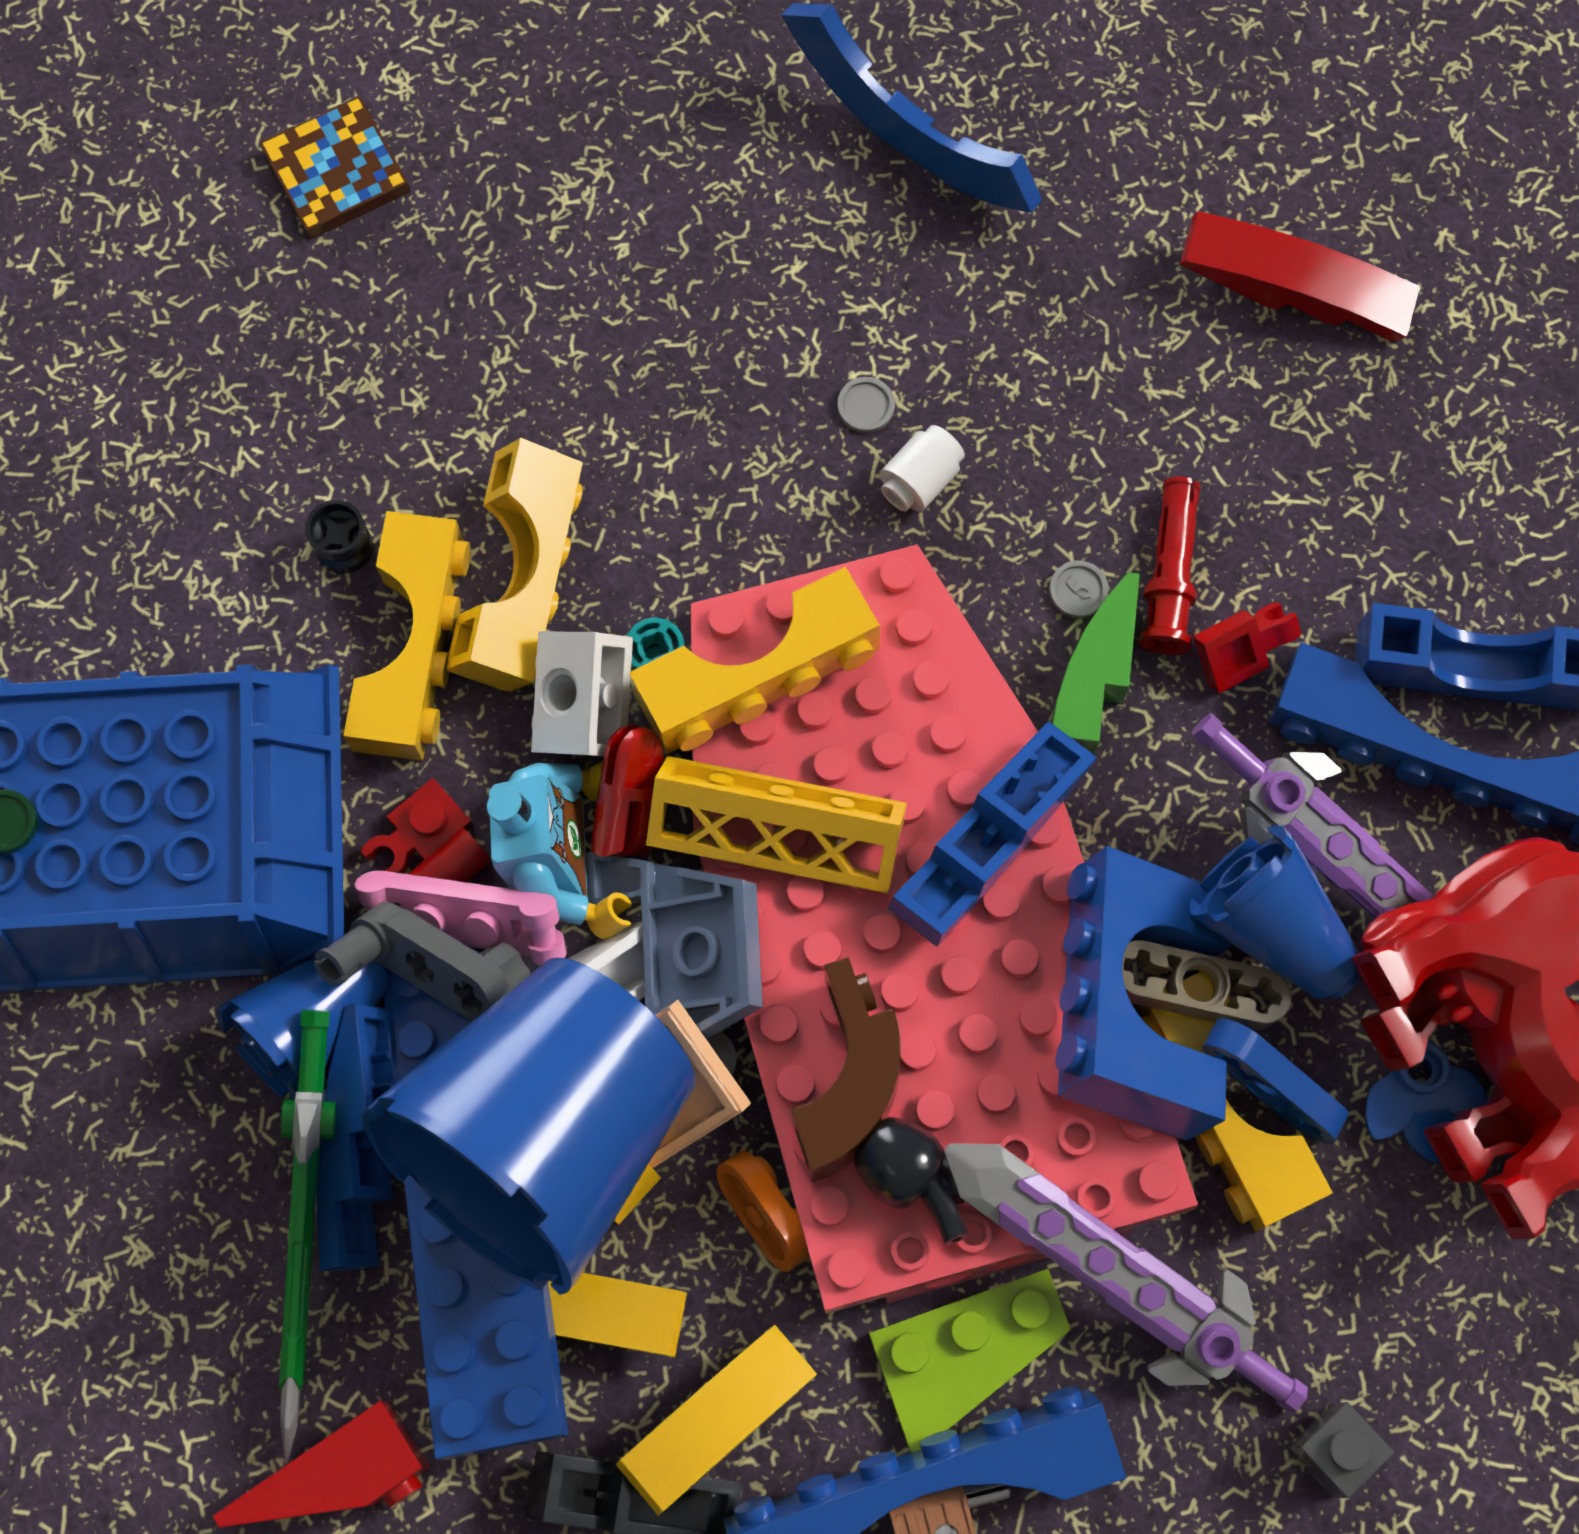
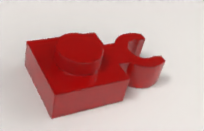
M431 778L386 816L397 830L390 836L378 835L371 838L364 844L361 853L369 862L378 853L390 851L394 854V861L384 871L405 874L408 869L409 858L416 852L425 860L461 828L468 831L474 825L436 780Z

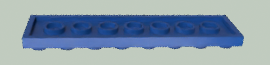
M469 947L479 954L485 950ZM389 971L387 973L390 977L391 986L383 997L385 1009L393 1010L397 1077L399 1081L472 1021L453 1011L397 974ZM409 1175L404 1180L435 1459L446 1461L568 1437L549 1284L547 1283L541 1291L530 1287L498 1269L470 1249L424 1209L432 1198Z

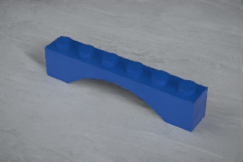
M1302 642L1300 643L1289 662L1268 722L1281 727L1280 733L1284 737L1300 744L1311 745L1315 741H1319L1338 748L1337 754L1341 758L1354 764L1371 765L1374 761L1396 769L1395 776L1412 785L1429 786L1430 783H1434L1453 790L1452 795L1456 800L1469 806L1483 808L1492 804L1511 811L1510 817L1521 825L1536 829H1543L1549 825L1570 833V841L1579 845V751L1564 756L1525 760L1491 757L1458 748L1428 734L1400 714L1374 687L1359 663Z
M1071 1386L1050 1392L1042 1398L1043 1405L1019 1413L1016 1408H1008L991 1413L981 1420L982 1427L960 1435L957 1434L956 1430H945L932 1434L920 1442L921 1449L918 1451L909 1452L896 1457L894 1452L879 1453L861 1461L858 1464L859 1471L834 1479L832 1474L811 1477L797 1485V1493L772 1501L770 1496H760L747 1500L734 1509L735 1515L723 1520L727 1534H860L895 1508L923 1495L957 1486L1002 1484L1035 1489L1067 1500L1126 1478L1101 1401L1089 1389L1080 1391L1079 1387Z

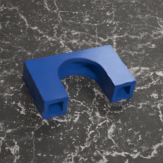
M1106 846L1072 870L1067 885V895L1071 900L1069 927L1063 942V949L1067 954L1065 984L1059 1000L1060 1008L1063 1011L1061 1042L1056 1052V1067L1059 1070L1058 1096L1187 1141L1225 1121L1227 1061L1179 1045L1154 1032L1138 1015L1127 995L1122 973L1123 957L1128 943L1138 940L1214 957L1230 949V943L1200 924L1190 914L1189 904L1191 899L1193 898L1201 906L1208 894L1201 887V882Z

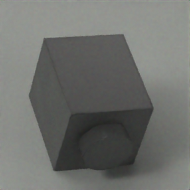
M1348 1402L1332 1404L1288 1447L1290 1452L1333 1498H1349L1395 1453Z

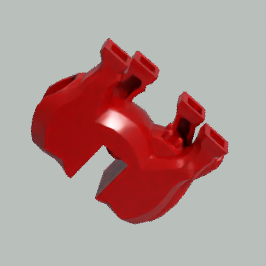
M1542 837L1519 839L1480 857L1449 881L1430 900L1411 903L1379 914L1368 924L1361 938V945L1364 951L1351 957L1360 976L1381 1010L1362 1018L1361 1024L1385 1067L1390 1071L1408 1069L1423 1061L1428 1038L1437 1025L1445 1026L1454 1022L1469 1030L1476 1061L1495 1085L1491 1099L1475 1108L1459 1111L1452 1121L1436 1123L1424 1129V1135L1448 1177L1453 1182H1477L1486 1175L1495 1156L1515 1154L1506 1160L1502 1174L1493 1176L1480 1184L1511 1239H1534L1543 1233L1546 1228L1547 1209L1554 1199L1561 1194L1579 1188V1005L1573 999L1568 998L1564 991L1566 987L1579 980V853L1568 851L1564 845L1557 841Z

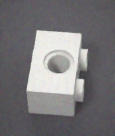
M538 631L531 752L604 756V750L611 735L618 728L628 725L629 672H631L633 637L598 632Z

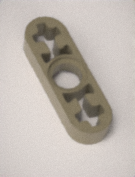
M1141 940L1129 942L1124 953L1122 964L1123 981L1132 1004L1216 1022L1219 1018L1230 1019L1253 1031L1264 1030L1284 1017L1291 1004V993L1288 984L1283 977L1267 968ZM1136 958L1141 961L1142 971L1148 974L1161 976L1169 968V965L1173 969L1167 980L1148 977L1138 986L1134 984L1133 973L1124 970V967H1127ZM1198 970L1210 978L1214 989L1211 1000L1200 1002L1188 996L1183 987V976L1186 971ZM1165 985H1166V992H1167V993H1164V992H1163V988H1164ZM1257 986L1261 988L1262 998L1271 1001V1005L1260 1013L1256 1011L1254 1000L1241 996L1234 997L1227 1003V1007L1224 1006L1229 992L1242 995L1248 994Z

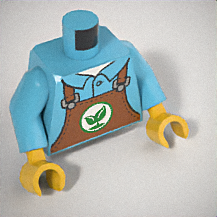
M603 761L584 771H581L580 766L577 764L534 763L515 771L510 776L509 781L493 785L489 791L487 811L490 815L491 859L495 870L508 887L522 892H538L552 895L556 898L560 916L559 921L581 925L585 920L593 934L600 939H609L631 926L630 921L622 920L617 916L632 905L630 899L624 894L615 892L597 904L588 903L583 798L578 793L582 789L590 800L597 802Z

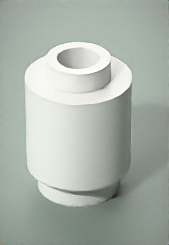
M931 425L925 432L917 431L880 471V478L884 484L881 487L883 495L893 506L901 511L906 512L911 508L914 511L922 512L960 471L959 463L965 457L963 448L950 433L939 426Z

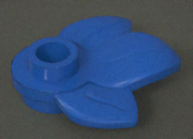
M1428 1040L1424 1058L1421 1061L1427 1068L1426 1079L1423 1082L1414 1080L1410 1076L1408 1069L1396 1071L1387 1069L1388 1075L1373 1084L1368 1091L1365 1100L1364 1117L1367 1130L1372 1139H1385L1401 1131L1404 1140L1418 1155L1432 1163L1438 1164L1440 1161L1425 1137L1424 1129L1436 1123L1452 1121L1459 1111L1475 1108L1486 1103L1487 1097L1483 1086L1471 1072L1450 1065L1446 1053L1437 1044Z

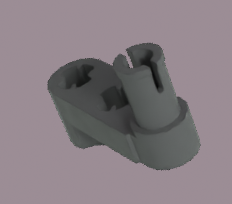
M388 901L380 902L351 923L350 931L328 947L322 948L314 956L317 958L314 964L318 974L332 986H341L349 977L370 962H380L385 968L471 1021L530 975V970L523 962L519 951L511 945L502 942L498 946H489L479 954L406 908L402 909Z

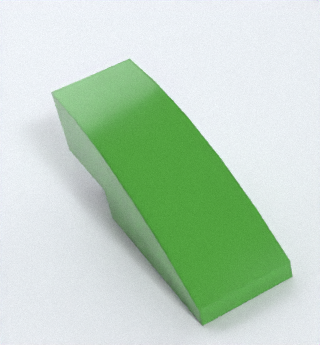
M1128 572L1105 598L1085 628L1069 661L1052 713L1051 723L1093 755L1100 742L1103 701L1123 703L1130 684L1140 578L1138 573Z

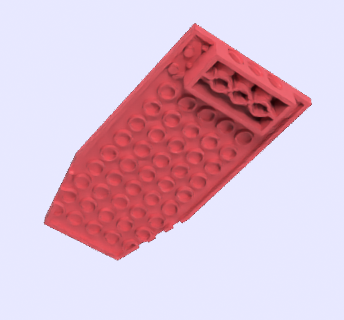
M918 544L691 603V652L706 661L720 665L747 664L759 660L772 652L782 642L790 628L793 617L792 592L845 566L880 624V649L875 651L874 656L864 665L850 671H844L843 668H840L822 677L821 682L810 692L799 697H790L788 694L768 704L767 709L754 720L744 724H736L733 721L713 731L712 737L706 743L692 749L693 761L907 803L888 893L699 856L703 872L742 879L757 885L763 1008L745 1017L744 1021L825 1314L884 1297L887 1304L1048 1258L1033 1246H1027L966 1201L956 1205L969 1236L960 1242L945 1245L936 1221L921 1197L906 1209H894L885 1205L863 1183L854 1165V1160L831 1176L812 1183L792 1123L791 1109L812 1102L828 1091L838 1079L845 1065L847 1046L825 983L824 965L849 957L855 976L866 973L877 1005L876 1010L868 1012L869 1016L894 1008L898 1022L900 1070L896 1095L888 1117L901 1118L924 1128L938 1139L944 1148V1152L946 1146L951 1143L1000 1144L1064 1190L1069 1198L1123 1237L1128 1236L1135 1226L1192 1211L1198 1206L1175 1136L1058 1096L1059 1070L1056 1067V1052L1061 1042L1063 1011L1060 1008L1059 1000L1065 984L1067 954L1064 952L1063 942L1069 927L1071 900L1067 895V885L1072 870L1079 864L1084 863L1064 802L1014 862L938 947L888 909L895 893L931 857L935 845L972 808L977 794L1038 732ZM710 812L711 815H712L714 818L720 814V813ZM693 813V831L703 826V824ZM734 817L721 826L734 844L750 846L763 838V835L750 819ZM770 824L774 830L780 827V825ZM795 829L781 838L794 856L810 858L824 849L811 831ZM709 833L708 835H706L705 837H703V838L713 839V837L710 835V833ZM831 836L835 842L841 838ZM856 841L842 850V852L854 868L879 872L884 846ZM768 846L764 849L774 851L771 846ZM832 858L825 861L836 864Z

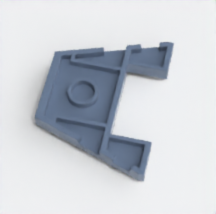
M592 851L586 852L588 903L597 904L615 892L627 896L632 904L641 902L645 1006L650 1011L657 1014L676 1000H679L707 1039L763 1008L756 883L696 870L655 864L644 860L619 856L602 857L596 856Z

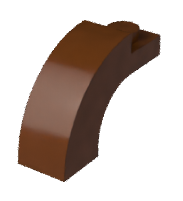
M849 957L824 965L825 983L847 1046L845 1065L838 1079L828 1091L812 1102L791 1109L792 1123L812 1183L831 1176L854 1160L855 1153L865 1138L881 1120L888 1117L898 1086L900 1035L894 1008L869 1016L868 1012L877 1009L869 979L866 973L855 976Z

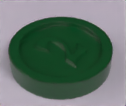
M2 789L0 790V854H11L23 849L32 841L38 828V814L34 805L23 794L14 790Z

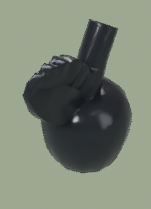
M895 1117L881 1120L855 1153L854 1165L863 1183L877 1199L894 1209H906L921 1197L934 1217L945 1245H951L967 1238L969 1234L956 1205L965 1201L959 1196L944 1148L938 1139L924 1128L910 1121Z

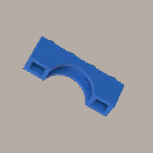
M1379 603L1371 605L1357 626L1355 662L1359 663L1373 685L1579 711V629L1553 626L1539 632L1520 635L1480 634L1460 630L1443 623L1437 618L1434 610Z

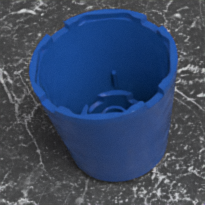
M551 958L378 1097L363 1113L362 1124L369 1142L389 1171L398 1181H404L410 1175L432 1199L424 1209L448 1231L478 1255L511 1277L540 1291L549 1281H552L551 1286L561 1295L569 1292L581 1276L695 1088L696 1080L692 1065L680 1044L660 1019L619 984L587 965L566 958Z

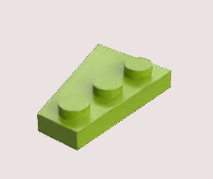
M1049 1269L869 1333L911 1453L921 1449L920 1442L924 1438L952 1427L1071 1330Z

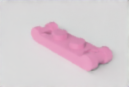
M388 871L367 872L357 878L355 882L359 903L366 906L368 911L380 902L400 903L401 906L398 907L406 908L467 947L487 949L489 946H498L504 942L519 951L520 955L530 956L531 962L538 966H541L551 958L566 957L567 951L563 933L555 928L560 916L556 898L552 895Z

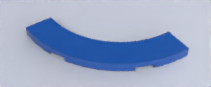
M792 3L782 13L781 16L793 38L814 69L845 106L879 138L953 188L982 201L1029 213L1042 201L1040 192L1022 154L991 148L966 137H962L957 142L934 129L932 126L935 119L914 105L902 93L896 91L891 96L868 72V68L872 63L853 40L833 5Z

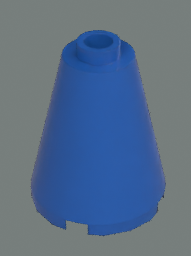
M1274 825L1266 828L1273 838L1259 844L1252 836L1223 857L1205 876L1200 885L1208 894L1201 906L1193 898L1191 899L1189 904L1190 914L1200 924L1315 999H1323L1331 996L1333 999L1340 998L1348 993L1360 979V974L1351 959L1352 956L1360 952L1294 837L1284 826Z
M314 957L225 1001L216 1009L215 1016L224 1034L235 1027L241 1035L239 1039L241 1044L235 1049L255 1074L280 1098L289 1092L290 1099L295 1100L299 1078L302 1026H300L301 1010L317 1009L330 1011V1025L327 1032L326 1072L331 1065L345 1006L360 1004L375 1007L391 986L390 977L387 973L390 971L389 969L382 966L380 962H370L349 977L341 986H332L318 974L314 964L317 958Z

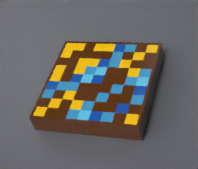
M360 95L259 142L268 163L310 240L411 192L405 176Z

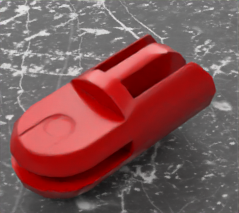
M635 724L620 727L611 735L606 744L591 839V850L596 856H642L651 853L652 846H647L646 840L655 776L663 765L664 752L663 744L659 737L648 728Z

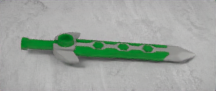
M301 1010L300 1026H302L298 1090L296 1091L295 1100L284 1099L281 1117V1138H293L292 1144L294 1147L279 1390H282L280 1428L285 1464H288L298 1426L300 1394L305 1379L319 1147L322 1140H334L336 1101H325L324 1090L327 1032L330 1025L329 1010Z

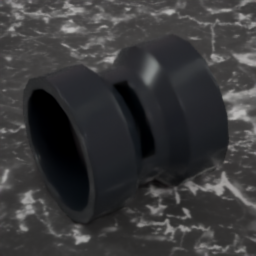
M328 500L317 505L309 513L305 523V534L320 564L328 571L337 574L352 573L361 569L369 561L373 551V540L356 507L342 500ZM333 546H336V547L342 546V548H341V549H337V548H334Z

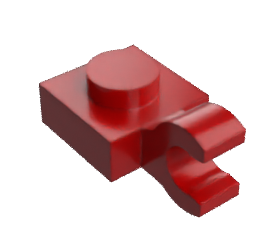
M1275 602L1258 610L1255 616L1242 610L1194 635L1193 638L1207 683L1215 691L1221 693L1269 668L1270 665L1266 652L1296 640L1302 633L1297 615L1292 612L1284 616L1281 604Z

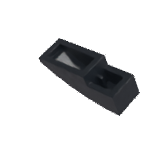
M536 1450L525 1518L547 1523L604 1530L618 1534H727L723 1519L735 1515L734 1509L740 1504L743 1483L703 1477L658 1516L617 1467L616 1463Z

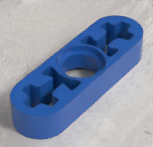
M1217 1019L1202 1046L1203 1052L1227 1061V1073L1294 1129L1316 1141L1333 1144L1349 1115L1346 1108L1255 1031L1230 1019Z

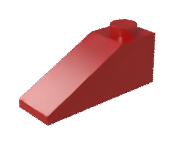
M380 1400L212 1517L218 1527H229L376 1506L383 1500L388 1508L392 1509L423 1487L418 1476L431 1467L392 1404Z

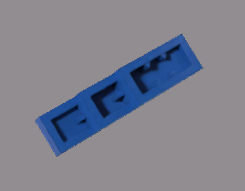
M1048 721L977 794L972 808L935 845L931 857L895 893L888 909L938 947L1051 818L1093 766L1097 757Z
M352 1004L344 1008L329 1069L325 1101H336L334 1140H322L319 1147L316 1206L320 1271L357 1272L379 1267L373 1204L393 1200L389 1169L382 1162L367 1138L362 1124V1116L378 1097L398 1082L393 1010L360 1004Z

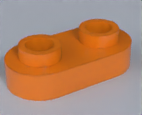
M739 1151L719 1164L716 1174L722 1193L770 1263L783 1272H789L810 1258L797 1210L790 1206L777 1187V1177L770 1164L760 1156L754 1157L746 1151Z

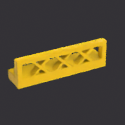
M667 756L655 776L646 845L888 893L907 803ZM667 803L689 807L703 826L689 835L663 830ZM710 812H715V813H720V814L714 818V817L711 815ZM734 817L750 819L763 835V838L750 846L734 844L721 826ZM770 824L780 825V827L774 830ZM795 829L811 831L824 849L810 858L794 856L781 838ZM709 833L713 837V839L703 838ZM831 836L841 838L835 842ZM856 841L884 846L879 872L854 868L842 850ZM768 846H771L774 851L764 849ZM832 858L836 864L825 861Z

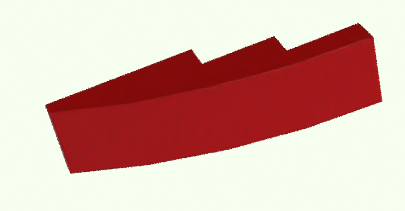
M1201 211L1193 215L1179 264L1267 308L1278 310L1288 304L1324 323L1337 326L1347 320L1386 340L1394 342L1407 337L1420 287L1370 263L1320 244L1259 225Z

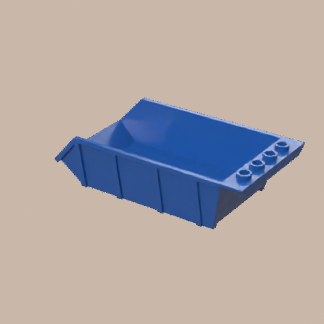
M252 664L236 665V671L159 676H143L136 671L120 672V678L15 683L7 678H0V790L9 789L23 794L34 805L38 814V828L32 841L15 853L0 854V993L280 975L314 958L319 950L328 947L344 936L338 666L326 665L304 673L260 671Z

